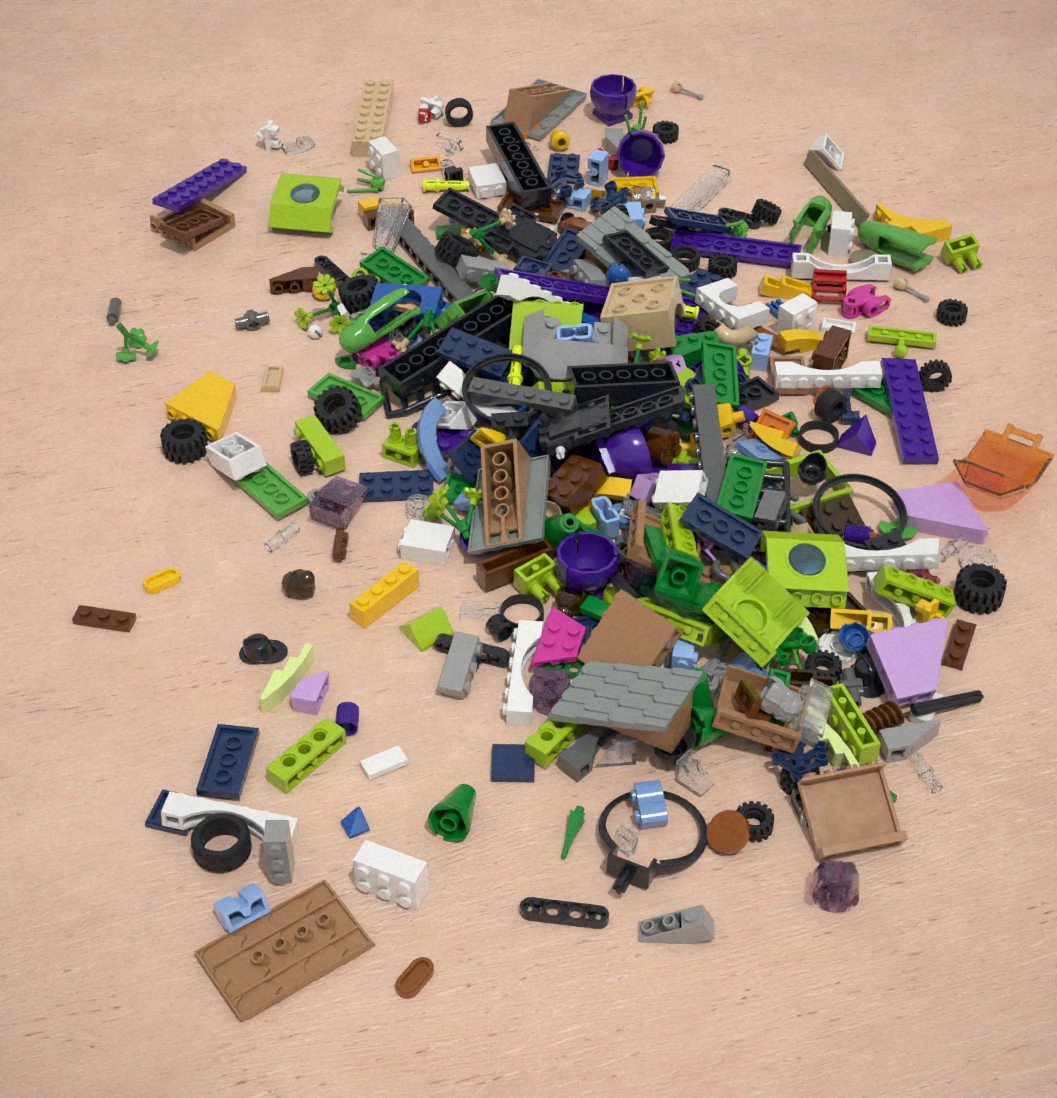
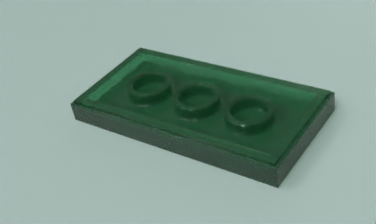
M640 586V594L683 618L715 623L702 610L703 608L688 600L655 591L653 587Z

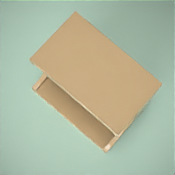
M678 276L611 283L600 320L602 323H612L615 316L628 326V351L637 350L635 348L637 341L630 338L632 332L643 336L648 335L653 338L652 341L643 343L642 350L655 349L657 347H676L675 314H685Z

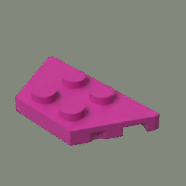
M551 607L532 660V668H538L539 664L550 662V665L576 662L586 634V627L558 609Z

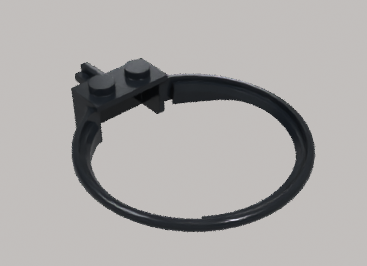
M500 353L485 357L476 362L464 376L462 395L466 406L479 421L490 426L492 430L505 434L506 440L516 438L520 440L529 428V424L543 412L535 409L527 414V411L491 413V416H487L477 410L469 398L468 388L470 381L481 368L498 361H517L529 365L541 375L545 383V390L552 391L549 374L540 363L521 354Z
M843 474L827 480L816 491L812 505L815 519L826 534L835 535L824 525L819 514V502L823 494L834 485L844 482H862L881 489L891 497L897 506L899 513L897 530L863 541L864 544L842 540L848 546L873 551L890 550L906 545V542L901 537L907 523L906 506L900 495L885 482L863 474Z
M663 791L664 797L679 802L689 809L693 815H696L701 828V836L696 848L688 855L674 859L659 860L660 864L657 863V859L653 858L648 868L618 857V845L612 840L606 828V820L610 811L617 803L630 797V792L620 795L605 807L598 821V836L603 849L608 854L606 874L617 877L612 887L616 890L617 894H625L630 883L648 889L655 876L682 871L694 864L702 856L708 842L706 834L708 827L704 817L692 803L679 795Z

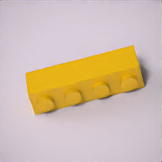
M403 561L349 603L351 620L366 629L419 587V570Z

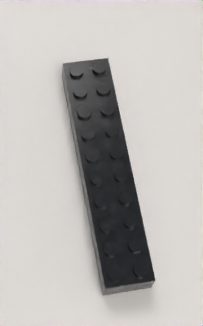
M495 295L378 367L381 384L401 400L437 379V375L449 362L438 357L437 350L451 328L494 343L511 331L513 301Z

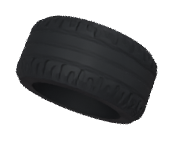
M219 813L206 817L196 825L191 835V847L195 861L200 867L209 872L224 873L235 870L246 862L251 853L252 842L249 828L240 817L232 814ZM220 835H230L238 839L232 847L222 851H213L204 847L208 841Z

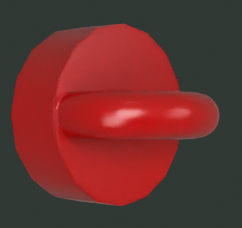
M419 108L418 122L428 123L432 117L431 111ZM425 112L428 113L427 119H425Z

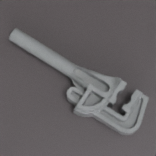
M728 634L715 656L700 667L707 674L712 695L719 689L729 664L727 662L721 664L723 656L733 641Z

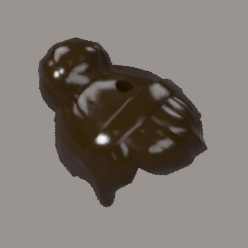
M297 569L289 571L283 576L281 584L288 598H291V595L301 599L313 597L315 577L311 571Z
M563 587L560 588V591L555 596L557 609L570 618H573V614L580 610V606L587 599L584 590L583 592L579 591L570 594L564 592Z

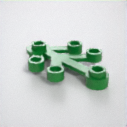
M802 627L795 628L776 649L777 653L775 656L779 666H787L791 662L789 655L784 653L782 649H802L806 654L814 653L817 649L815 637L812 635L805 636ZM772 658L764 666L769 665L772 662Z

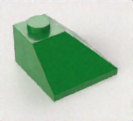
M665 547L658 566L654 590L692 601L705 564L685 552Z

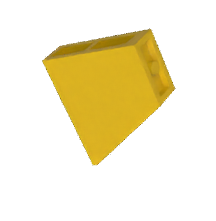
M209 371L165 403L167 416L175 421L190 418V420L195 419L197 422H201L205 426L207 438L216 442L224 436L237 399L235 384Z

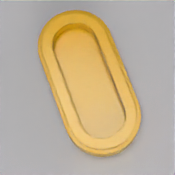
M167 568L147 577L143 581L144 591L148 594H156L178 584L181 580L180 571L176 568Z

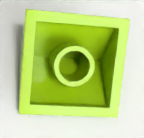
M443 607L431 609L399 626L402 633L421 652L434 646L437 635L441 633L454 635V630Z

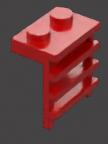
M814 269L812 276L813 300L840 302L843 309V299L846 297L847 270ZM816 293L843 294V297L816 295Z

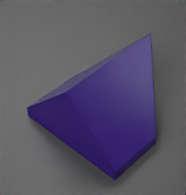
M865 414L841 434L837 448L872 456L876 447V440L867 415Z

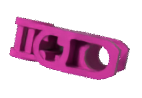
M872 284L858 286L851 289L843 299L844 306L841 310V315L847 319H854L863 314L869 317L877 316L888 309L891 298L887 295L875 296L877 287Z
M381 337L374 344L369 345L368 348L351 354L354 361L361 366H367L374 370L376 366H382L401 354V352L396 349L390 340Z

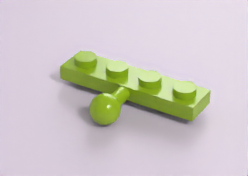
M869 325L867 341L898 344L894 349V354L902 358L908 353L905 345L935 348L937 333Z

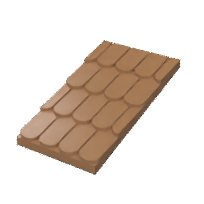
M324 879L271 909V912L231 933L228 932L194 951V953L240 1020L245 1021L246 1019L253 1018L274 1003L281 1002L312 981L322 978L340 965L347 964L375 946V943Z

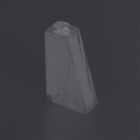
M404 197L379 198L372 246L375 250L383 246L393 254L395 253L412 208L411 204Z

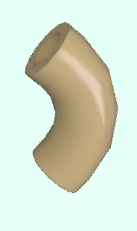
M721 323L714 330L720 339V343L736 345V347L748 344L759 335L748 323L737 330L729 329Z

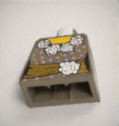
M632 185L631 202H641L644 214L655 213L656 205H665L666 196H657L656 188Z

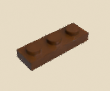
M79 605L72 621L75 625L130 633L137 618L136 613Z
M959 619L956 620L943 659V666L963 670L977 624Z

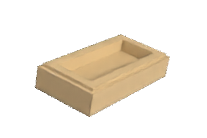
M266 366L261 386L262 392L280 391L284 372L283 366Z

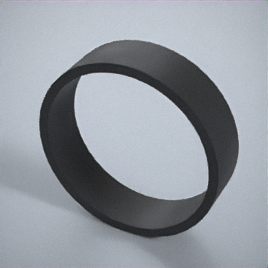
M822 420L809 421L800 427L798 442L808 452L821 450L823 454L829 453L837 447L839 431L829 422ZM810 430H823L833 435L835 440L828 444H814L807 441L802 434Z
M619 573L610 580V583L618 591L622 589L636 599L643 598Z
M516 594L508 597L501 604L500 615L505 619V622H508L513 627V632L514 628H518L519 623H514L504 616L505 610L513 605H532L541 613L534 621L544 620L543 604L532 595Z

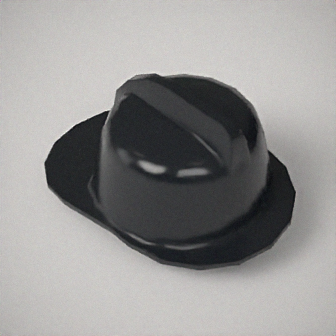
M255 633L243 639V647L240 649L239 657L247 664L277 663L287 656L288 649L283 642L269 639L261 633Z
M864 653L862 657L858 658L851 665V668L854 669L856 678L862 679L863 697L877 698L884 694L885 689L872 658L867 656V653Z
M688 728L672 754L657 747L654 748V753L660 758L667 770H671L672 767L681 766L686 762L689 751L697 740L695 731Z

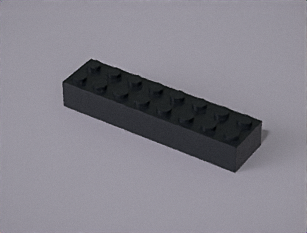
M515 121L486 126V142L520 207L530 208L551 204L552 188Z

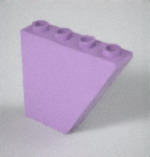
M958 481L896 491L906 506V527L915 526L917 527V532L980 545L985 543L988 528L980 519L979 513L974 509L972 501L968 499L964 488L960 486ZM893 501L892 506L895 509L897 515L899 516L897 506Z
M934 618L924 623L916 622L907 627H894L885 632L876 631L869 636L866 646L889 700L895 702L899 707L932 700L937 689L948 623L947 618Z

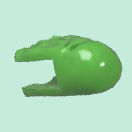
M815 196L804 206L797 218L793 220L794 226L789 232L790 238L787 243L794 244L802 227L806 224L814 227L812 240L808 245L806 253L814 252L831 217L832 205L826 197Z
M873 220L863 222L857 229L858 238L864 245L880 255H890L891 262L910 268L915 272L933 261V256L922 251L929 245L932 246L936 243L937 238L935 236H927L913 230Z
M406 288L396 289L394 292L384 295L369 306L361 315L353 319L340 333L339 344L341 348L348 353H356L399 327L407 320L421 314L419 307L413 310L408 309L375 333L367 322L408 294L409 291Z

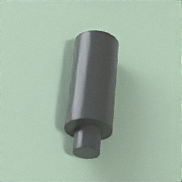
M112 298L109 303L106 319L111 325L115 324L119 319L122 301L119 298Z

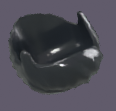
M819 452L809 454L799 463L798 475L804 484L809 486L816 485L826 478L828 464L825 457Z

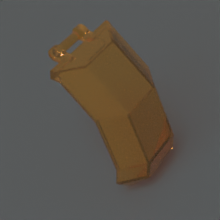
M1008 423L1003 434L985 429L969 455L961 460L954 459L953 463L965 486L1001 500L1023 493L1037 484L1055 455L1038 448L1043 435L1032 434ZM1012 433L1033 441L1032 446L1012 440L1009 436Z

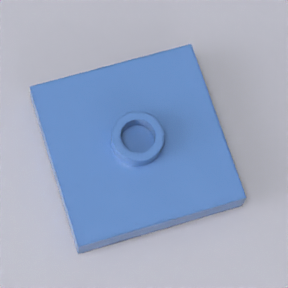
M760 438L737 441L735 448L746 457L784 460L785 458Z

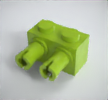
M973 233L944 242L940 255L947 266L954 264L960 274L967 272L969 269L964 262L965 260L971 263L974 270L981 268L983 265L977 256L980 244Z
M391 422L389 424L390 435L382 443V458L415 468L421 461L416 429H412V427L406 428L404 436L401 435L400 423Z
M546 553L514 570L513 585L522 594H533L541 603L548 601L551 596L543 588L544 586L548 585L555 593L559 592L561 587L564 590L566 588V585L556 577L557 564Z

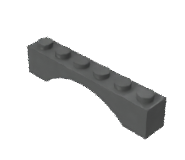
M473 377L468 388V395L472 404L485 407L496 404H518L539 410L552 418L574 411V406L578 405L576 395Z
M594 726L586 735L579 737L573 745L562 750L559 755V769L578 783L592 772L593 762L600 748L610 738L620 732L606 726Z

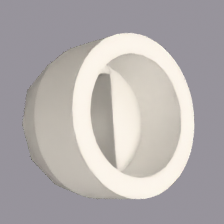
M313 324L308 330V335L314 339H319V335H322V329L317 324Z

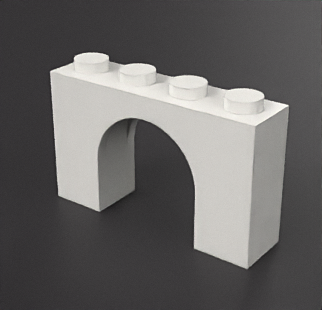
M729 278L698 287L696 290L695 303L732 330L740 329L746 323L753 328L768 323L770 308L760 301L745 306L726 304L736 300L738 285Z

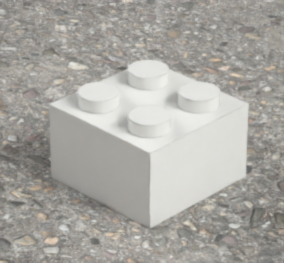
M385 136L370 140L368 147L370 168L377 175H380V178H385V181L399 177L398 149Z
M833 211L828 255L847 257L848 251H851L855 219H852V212Z
M802 293L780 305L776 333L779 335V331L791 329L814 330L818 302Z

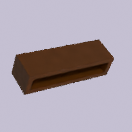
M544 537L543 541L538 543H527L476 563L477 581L486 592L514 581V570L541 554L546 553L554 561V548Z

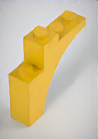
M882 203L876 204L874 218L877 221L913 230L927 236H935L937 238L936 243L950 239L952 225L945 218H912L896 213Z

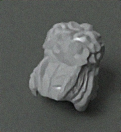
M770 676L771 681L765 685L760 695L763 699L760 709L768 714L772 713L775 719L790 722L802 710L801 697L798 693L786 688L781 679L776 676Z

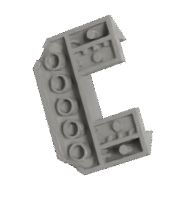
M544 309L524 318L523 355L540 363L552 381L565 382L567 366L628 363V326L615 316L612 323L594 322L593 330L596 335V343L557 339V328L560 327V318L544 317ZM524 364L526 367L531 368L535 372L534 375L538 379L543 380L541 375L535 369H533L529 365Z

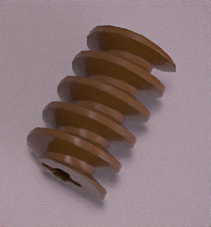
M887 701L885 704H880L878 707L862 713L875 735L879 734V730L894 728L898 724L902 725L905 722L901 708L893 701Z

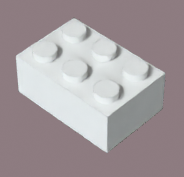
M238 432L205 446L211 466L233 480H241L245 475L258 472L267 465L261 446Z
M368 840L364 841L353 859L355 885L362 892H369L384 900L399 903L405 908L417 910L429 890L427 862Z

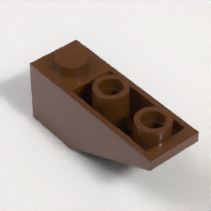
M318 266L301 267L269 279L271 294L313 291V282L317 281L319 276Z

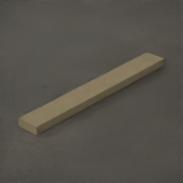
M810 150L804 164L846 212H852V219H855V223L858 226L867 221L870 213L815 151Z

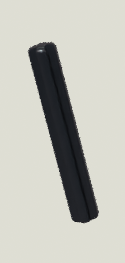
M974 690L913 703L910 711H912L914 716L978 703L982 701L984 695L980 690Z

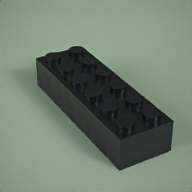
M672 361L567 366L565 384L568 393L576 395L577 404L579 405L608 394L611 403L632 402L680 386V381Z

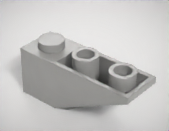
M605 128V150L611 156L616 154L620 140L626 135L623 134V128Z
M940 719L879 730L880 752L885 762L906 760L938 735Z
M703 904L639 921V941L641 943L697 944L715 939L714 919Z

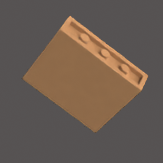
M204 198L179 213L172 211L160 219L150 215L152 230L193 251H197L236 227L234 213ZM200 207L225 217L224 224L203 232L198 236L191 237L188 240H180L179 237L168 235L160 230L161 223Z
M639 498L630 514L627 558L658 571V566L653 565L644 540V526L647 524L658 527L662 532L661 519L646 513V501ZM693 532L694 540L696 542V550L698 553L697 560L701 561V538L695 532Z
M620 589L613 597L609 608L602 614L601 621L597 627L591 631L590 638L586 644L581 647L577 658L585 664L590 661L609 664L617 662L642 667H661L684 630L631 596L630 593Z
M728 664L722 679L712 727L794 754L801 739L802 733L799 730L808 690L789 684V689L800 695L802 710L795 719H792L790 722L785 721L784 727L767 721L748 718L733 698L740 679L749 681L760 696L762 689L767 684L768 677Z
M878 760L865 763V766L861 767L853 764L844 767L845 770L840 771L832 768L825 770L824 774L816 775L815 772L807 773L797 783L818 861L898 845L908 840L906 830L901 831L883 768L887 765L886 762L878 763Z

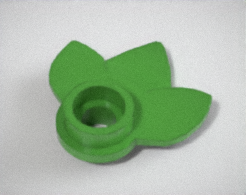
M899 518L891 523L881 520L879 530L884 534L897 530ZM905 527L901 536L903 540L913 538L917 533V527Z

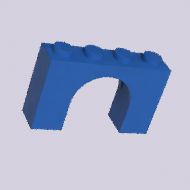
M376 284L370 306L384 295L394 292L396 289L406 288L409 293L372 317L370 322L387 323L391 309L403 302H413L420 305L419 323L423 319L424 314H426V308L433 309V321L440 315L444 300L442 287Z

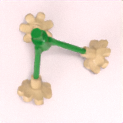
M504 208L502 213L499 214L500 219L497 222L480 229L467 228L465 230L467 234L462 236L471 241L475 246L476 244H483L491 253L493 260L507 263L508 260L506 258L508 256L506 254H498L484 241V232L497 225H505L506 229H511V227L516 226L514 222L516 217L511 215L510 209Z
M426 308V314H424L423 319H421L420 323L407 338H404L401 342L393 340L391 343L398 350L404 352L407 350L406 346L410 343L409 340L422 326L427 327V332L422 334L423 339L434 334L436 329L433 321L434 316L432 315L433 309Z

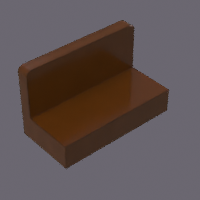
M740 679L733 697L748 718L770 722L772 717L760 709L763 699L749 681Z

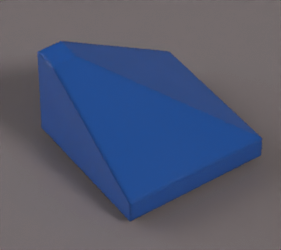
M360 806L356 807L340 821L349 839L370 830Z

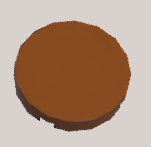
M736 810L721 811L708 824L707 840L711 847L721 854L737 853L745 847L749 840L750 824Z

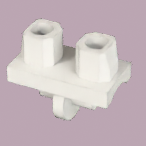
M436 95L430 99L421 97L419 108L429 109L434 119H437L440 115L445 116L444 102H442L440 96Z
M269 120L268 124L261 127V131L257 132V138L265 142L266 151H271L272 148H280L282 145L281 139L275 138V136L280 134V126L273 125V121Z

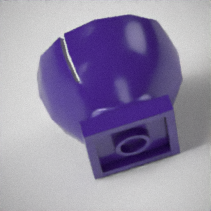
M617 74L602 75L593 80L590 88L591 102L595 106L593 115L608 127L625 122V114L628 120L633 119V114L629 111L635 102L637 87L633 79L624 76V85L623 75Z
M645 129L628 132L620 140L616 152L619 166L626 174L629 171L628 176L631 177L652 176L662 167L665 159L664 145L658 138V134Z
M637 425L630 426L626 430L615 431L607 438L596 439L590 450L593 460L601 463L608 477L631 479L633 481L636 480L638 474L651 473L650 453L645 438Z
M578 532V536L574 533L564 538L556 551L558 573L566 583L564 592L572 594L579 591L583 592L584 590L587 597L591 595L603 600V592L606 589V585L616 575L619 566L616 545L605 535L595 532Z

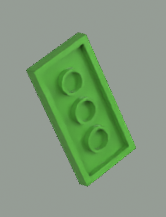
M327 373L307 390L309 397L318 400L317 396L321 395L323 390H328L331 386L335 388L336 385H340V387L345 386L347 389H351L362 407V416L359 418L363 421L381 406L385 399L384 396L331 373ZM344 406L338 407L336 409L342 410Z
M267 462V465L258 472L249 473L243 479L235 480L242 489L277 520L308 504V498Z

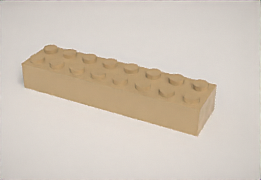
M364 81L352 138L353 157H370L368 153L369 141L387 136L394 99L393 81Z

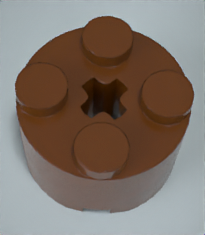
M656 425L649 429L645 438L648 439L647 447L651 462L670 467L675 456H679L682 450V446L679 445L680 432Z

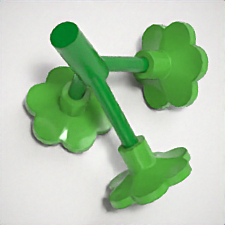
M122 323L116 325V328L124 336V347H122V352L116 353L117 360H122L123 362L136 360V353L130 352L128 345L130 347L146 349V359L152 356L158 346V340L150 345L146 342L147 337L144 335L143 329L131 328L129 333Z

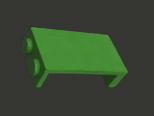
M486 289L457 300L434 321L439 329H442L463 316L465 311L468 313L494 296L490 290Z

